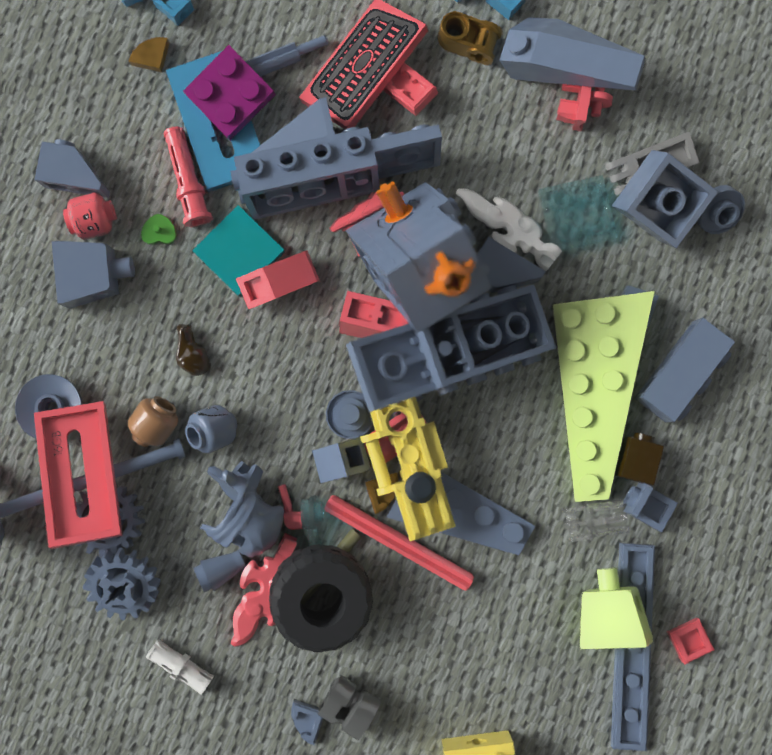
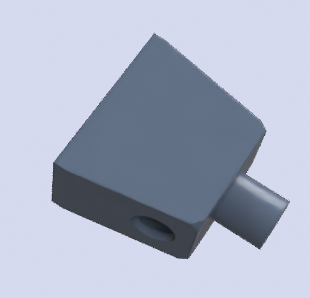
M51 241L57 302L66 308H74L119 294L117 278L135 276V266L132 257L115 259L114 249L105 243Z

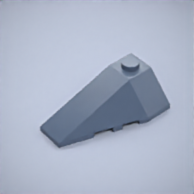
M528 17L509 29L499 61L510 78L515 80L636 91L646 59L642 54L560 19Z

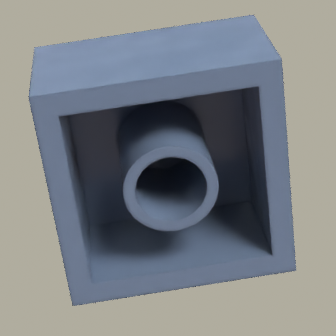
M651 150L612 207L660 242L677 248L718 191L671 154Z

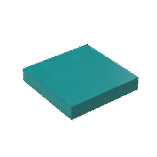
M239 205L192 250L239 297L242 296L236 278L275 263L285 253V250Z

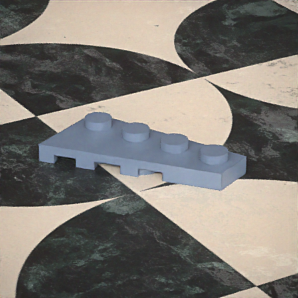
M441 472V480L456 527L439 533L520 555L535 526ZM396 499L386 517L404 522Z

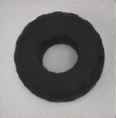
M310 545L293 552L278 567L270 586V612L274 624L279 629V633L294 644V646L312 652L334 651L352 642L358 637L363 628L366 627L373 607L372 587L363 566L349 552L333 545ZM328 583L340 590L337 602L327 610L313 611L301 604L304 593L316 584Z

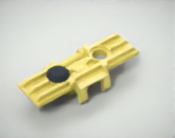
M416 397L370 412L376 432L360 437L361 442L366 443L379 485V488L376 489L378 496L395 492L409 541L456 527L441 480L440 470L447 468L448 465L434 421L425 424ZM394 412H401L407 418V426L402 431H395L389 425V418ZM388 436L391 445L394 444L401 466L399 471L401 480L398 482H391L378 438Z

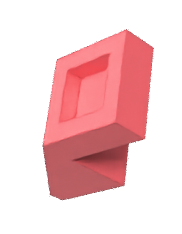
M308 250L236 278L248 309L320 281Z

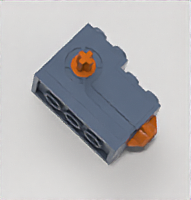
M395 182L381 185L376 193L384 208L346 230L375 284L417 334L492 288L486 277L490 273L489 267L480 254L476 255L472 245L476 244V240L471 230L465 224L461 226L458 219L461 211L452 197L446 198L440 188L434 189L426 182L401 196Z

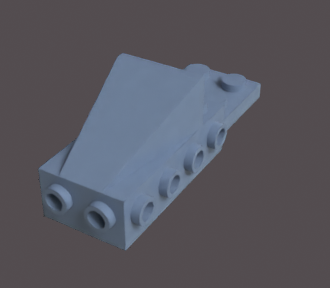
M320 98L252 153L234 157L236 170L231 171L232 182L235 191L239 193L241 203H246L253 220L371 194L380 189L379 179L440 166L442 135L439 124L434 126L419 125L411 129V131L398 134L387 132L375 139H371L369 127L361 129L359 127H351L345 129L342 133L335 134L327 98ZM324 179H334L331 184L325 185ZM298 185L299 191L293 192L291 187ZM265 193L266 199L259 198V195Z
M516 284L498 290V295L491 298L489 293L481 294L471 300V304L461 306L418 334L410 324H406L347 343L346 346L369 412L436 389L439 396L459 389L457 385L459 381L466 379L468 386L487 379L485 372L494 370L497 376L515 370L513 363L520 360L523 366L541 361L540 353L555 349L556 346L534 284L517 289Z

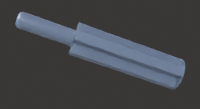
M321 36L298 46L295 45V42H292L245 62L261 77L301 61V55L324 47L329 42L326 36Z

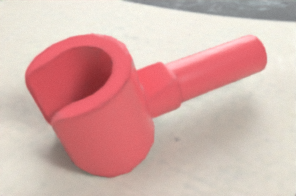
M286 484L278 486L284 505L285 526L291 530L304 529V512L293 511Z

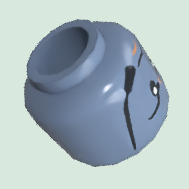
M212 405L193 413L189 417L185 428V435L189 444L194 449H198L203 453H212L234 442L237 421L235 416L224 407Z

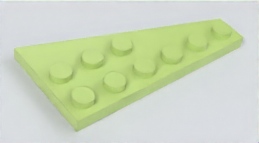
M655 291L553 304L575 502L607 500L610 498Z

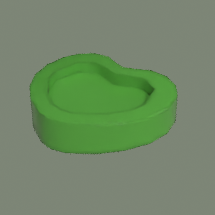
M155 214L150 217L141 230L143 241L149 245H154L158 242L166 245L172 244L177 235L173 223L162 214Z

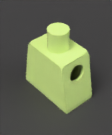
M618 568L597 569L599 588L589 589L582 594L580 648L648 647L653 642V637L637 587H620Z

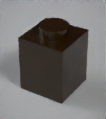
M635 432L634 437H623L614 476L655 485L664 446L655 444V437Z

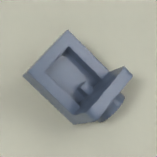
M638 483L637 487L632 486L624 499L626 507L623 512L662 532L678 503L657 492L649 484Z

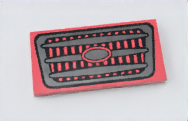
M374 0L300 95L301 102L310 107L318 99L326 97L332 122L344 129L355 127L427 34L426 24L382 0Z

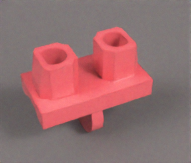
M562 84L561 91L578 93L577 101L560 99L556 120L573 124L572 130L582 131L583 124L587 120L588 108L592 107V117H600L603 108L612 106L613 96L606 93L605 88L595 87V91H591L592 87Z

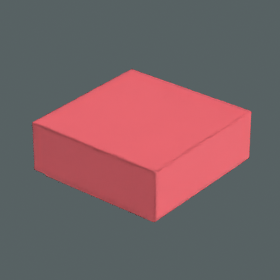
M697 617L667 631L684 665L715 650L700 619Z

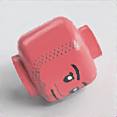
M97 192L70 199L67 208L63 210L64 220L69 232L72 235L76 234L83 240L110 233L112 221L117 220L116 211L111 200L105 201Z

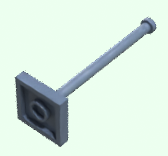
M180 438L173 440L174 444L114 464L115 478L177 456L179 459L185 458L186 455ZM85 475L73 478L74 492L87 488ZM42 490L1 503L0 518L43 504ZM0 520V549H1V545H2V541H3V537H4V533H5L4 528H3V525H2V523H1V520Z

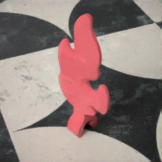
M285 533L274 557H264V565L261 567L257 565L255 560H251L244 568L240 577V587L245 589L250 583L258 582L261 588L258 591L245 593L241 603L237 606L233 615L234 637L231 640L232 646L236 647L248 642L255 634L259 620L262 617L268 618L267 624L269 626L275 625L270 612V586L280 564L292 555L297 545L296 537Z

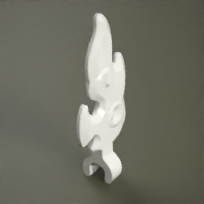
M458 189L456 191V194L464 200L468 210L475 218L484 222L492 229L504 228L507 230L508 234L506 235L494 231L492 238L515 253L517 251L516 246L521 247L524 253H532L535 256L537 265L543 270L547 271L562 252L553 243H543L540 240L542 229L538 222L524 215L519 208L506 199L494 197L493 201L496 204L494 206L475 191L469 189Z

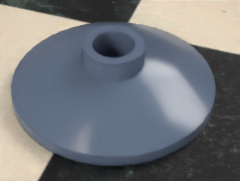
M45 374L29 380L21 388L15 402V415L20 427L29 436L37 439L34 413L47 411L48 405L51 402H55L58 409L82 405L78 389L68 379L58 375Z

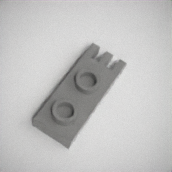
M690 132L605 164L607 171L616 169L618 166L621 170L620 173L610 176L611 183L624 178L625 185L616 187L614 189L615 194L618 195L623 191L651 150L669 153L686 167L700 163Z

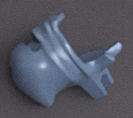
M243 461L232 472L228 470L222 471L215 466H210L207 470L208 474L219 483L225 494L233 500V503L219 525L214 527L202 523L200 529L204 530L208 537H212L216 543L225 548H228L231 543L239 547L238 552L247 557L263 554L265 550L270 549L276 543L284 518L283 507L279 505L270 506L257 493L256 489L263 470L255 464L250 468Z

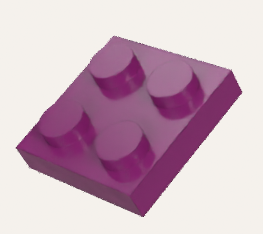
M230 45L183 90L186 96L230 141L276 95L267 83Z

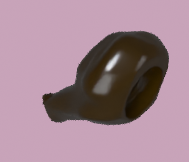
M179 324L177 326L178 348L176 362L179 367L191 375H203L211 368L207 352L195 342L191 329L192 326L189 324Z

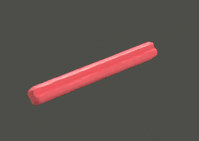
M332 495L327 501L324 510L460 589L467 591L473 583L474 576L472 573L418 542L409 541V537L341 498Z

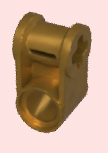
M453 11L447 13L441 21L438 42L442 49L467 57L469 60L483 65H490L494 61L493 50L496 41L502 37L503 30L493 22L480 20L461 12ZM456 29L461 35L451 36L447 30ZM483 40L486 41L485 46L482 45Z

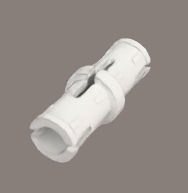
M160 639L154 643L146 655L148 660H151L170 673V678L173 680L179 679L200 695L204 693L214 678V675L189 660L191 658L186 653L184 655L180 654Z

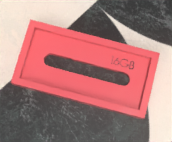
M101 401L35 412L34 421L49 548L55 549L123 536L106 404ZM73 431H78L81 436L90 509L89 514L84 518H80L77 515L68 444V435Z

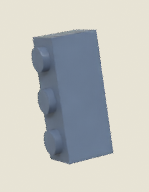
M703 317L693 321L634 399L665 423L675 422L676 420L681 421L691 410L692 405L689 402L696 393L700 395L710 385L712 379L709 376L716 367L718 369L721 368L729 360L732 354L729 350L735 341Z

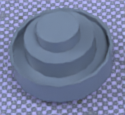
M720 185L714 188L718 193L697 220L698 225L710 234H721L730 230L738 223L744 213L745 199L743 195L729 185Z
M355 390L342 391L336 394L328 403L326 421L330 429L337 436L346 439L358 438L365 435L372 427L373 421L363 393Z

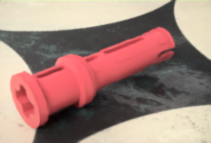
M179 126L168 128L164 131V137L179 188L177 189L176 197L182 203L185 214L183 218L184 226L196 227L209 223L213 217L211 212L207 211L205 204V188L198 183L185 130Z

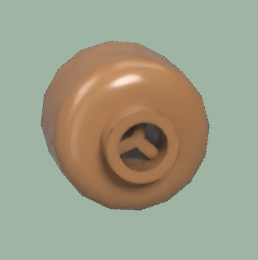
M154 396L153 399H143L127 422L128 429L132 433V439L144 447L163 445L178 425L175 406L168 400L158 396Z

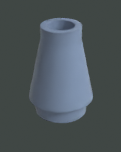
M237 550L233 553L201 560V564L194 567V571L204 592L211 589L216 591L228 580L244 570L246 565Z

